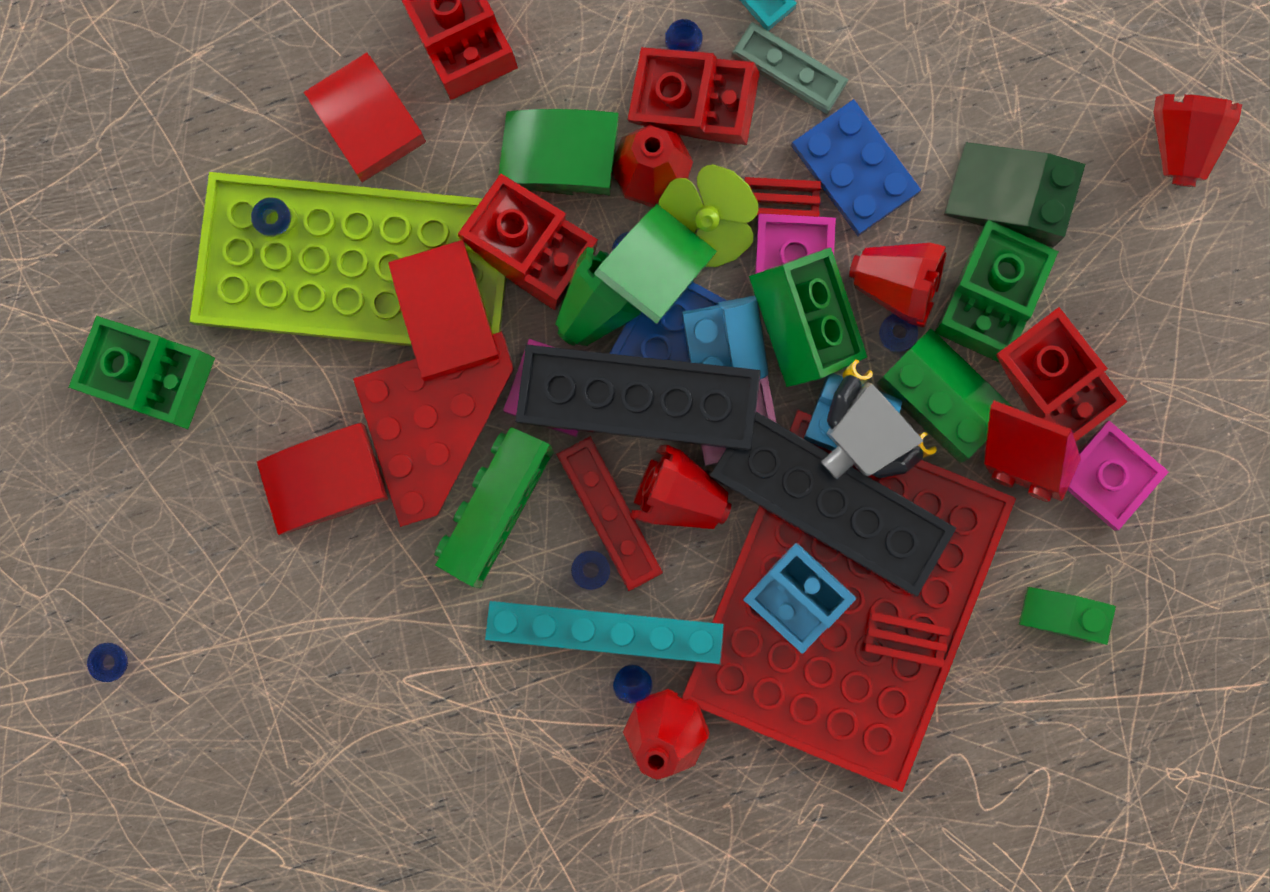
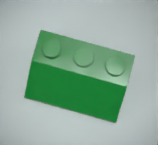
M831 247L749 276L786 387L821 379L849 366L855 360L861 361L868 357Z
M931 328L877 382L888 395L901 399V407L959 463L968 460L987 441L990 407L993 401L1013 407Z

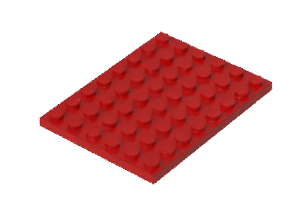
M798 410L789 431L804 438L812 415ZM817 446L818 448L822 449L823 451L829 454L832 452L830 450ZM921 460L906 474L877 478L873 475L868 476L956 527L954 534L918 597L910 595L759 506L712 623L724 624L721 664L696 662L681 698L684 700L689 698L698 702L702 710L903 792L1016 500L1013 496L924 460ZM795 543H798L856 596V600L803 654L743 600ZM870 612L951 628L950 635L947 638L946 644L948 645L944 653L943 660L945 661L943 668L863 651ZM877 622L876 629L935 642L938 640V634ZM874 637L873 645L933 658L935 656L936 650Z

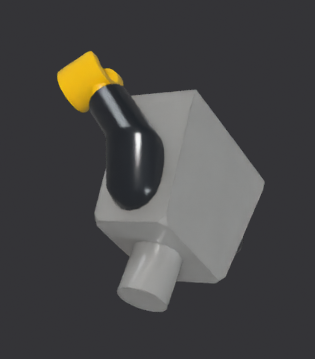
M855 360L843 372V380L833 395L827 417L830 428L826 434L838 447L821 463L836 479L853 465L863 475H873L877 478L906 474L924 457L936 453L937 448L933 446L926 449L923 445V438L928 433L924 432L918 435L872 383H866L862 387L872 377L873 372L868 370L861 376L856 371V365L859 363V360Z

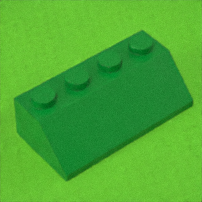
M510 427L507 434L501 432L496 438L490 451L495 455L488 469L482 466L472 483V487L476 489L469 503L465 500L461 503L453 518V521L458 523L451 537L444 535L434 553V556L439 558L435 566L475 588L482 587L554 454L550 444L513 427Z

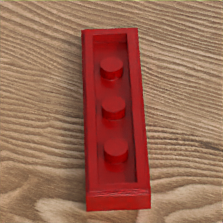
M591 436L557 453L559 461L628 591L663 574L635 519L631 518V512Z

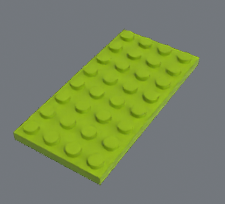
M209 172L190 323L201 326L412 346L388 262L462 240L458 237V232L483 198ZM465 243L492 334L501 332L507 277L487 263Z

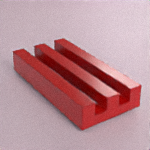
M744 178V181L749 184L751 189L812 192L811 196L753 192L757 202L811 205V210L759 208L755 218H758L759 214L819 217L821 181Z
M870 612L863 651L943 668L945 661L943 660L944 653L947 650L948 644L946 643L951 628ZM877 622L938 634V640L935 642L876 629ZM874 637L936 650L935 656L933 658L873 645Z

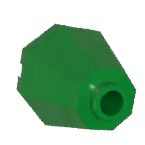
M587 247L577 260L555 323L559 328L557 331L558 335L572 346L576 344L588 346L641 314L639 309L594 275L595 271L609 254L600 250L596 256H593L594 248Z

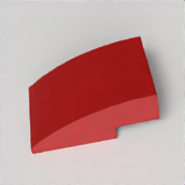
M401 0L450 101L518 68L513 51L499 27L495 14L487 0Z
M641 47L627 120L630 123L643 127L649 124L678 133L681 136L747 145L760 72L754 62L717 59L714 53Z
M367 52L303 92L362 183L426 143L421 130Z
M501 173L458 232V237L487 263L524 291L555 311L565 296L578 258L587 247L594 248V255L598 239L565 220V212Z
M463 240L388 262L404 322L423 381L499 359L482 296Z
M1060 307L1056 308L996 354L1003 370L1031 415L1071 429L1075 442L1128 402L1106 375L1105 371L1108 368Z
M361 422L307 440L257 461L279 536L388 500L367 428Z

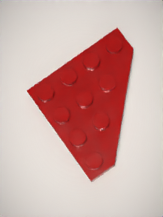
M502 331L493 334L499 359L428 381H423L416 359L353 378L400 527L439 515L446 503L451 489L461 474L479 435L483 431L506 383H508L514 371V365Z

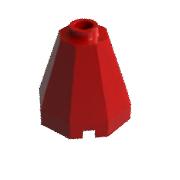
M1175 94L1157 96L1153 113L1163 174L1173 178V185L1196 187L1197 180H1207L1240 120L1242 104H1232V101L1228 99L1184 94L1182 102L1174 101Z
M649 124L621 137L614 158L613 176L617 180L625 199L653 208L656 204L659 205V199L671 181L680 177L689 178L693 167V160L680 134Z
M934 243L868 247L863 250L861 256H854L849 277L854 278L855 289L907 323L924 328L933 310L935 302H932L934 294L935 292L938 293L947 256L945 252L946 246Z
M667 444L660 445L656 453L662 455L659 462L651 459L647 465L634 497V503L640 506V510H632L631 518L648 524L715 529L718 523L723 525L732 507V504L728 502L729 493L681 450Z
M670 689L638 698L623 730L624 737L640 772L655 780L674 775L695 766L710 733L698 702L689 698L684 700L678 697V693Z

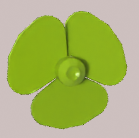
M712 164L702 167L698 172L697 186L702 200L692 181L681 177L671 181L659 199V206L693 233L697 230L695 234L717 251L706 267H718L734 261L751 246L754 233L747 223L757 216L759 209L758 202L748 183L734 171Z

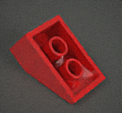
M993 401L990 407L984 461L988 472L992 474L991 479L1010 488H1013L1014 483L1029 488L1027 492L1029 495L1044 502H1050L1051 498L1062 502L1081 460L1072 430Z

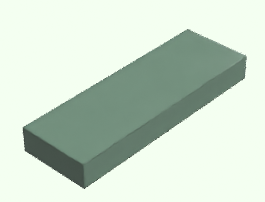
M751 22L731 56L737 61L754 62L762 76L827 115L848 83L847 78L754 22Z

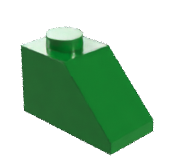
M1027 587L1019 625L1092 644L1107 645L1116 606L1080 596Z

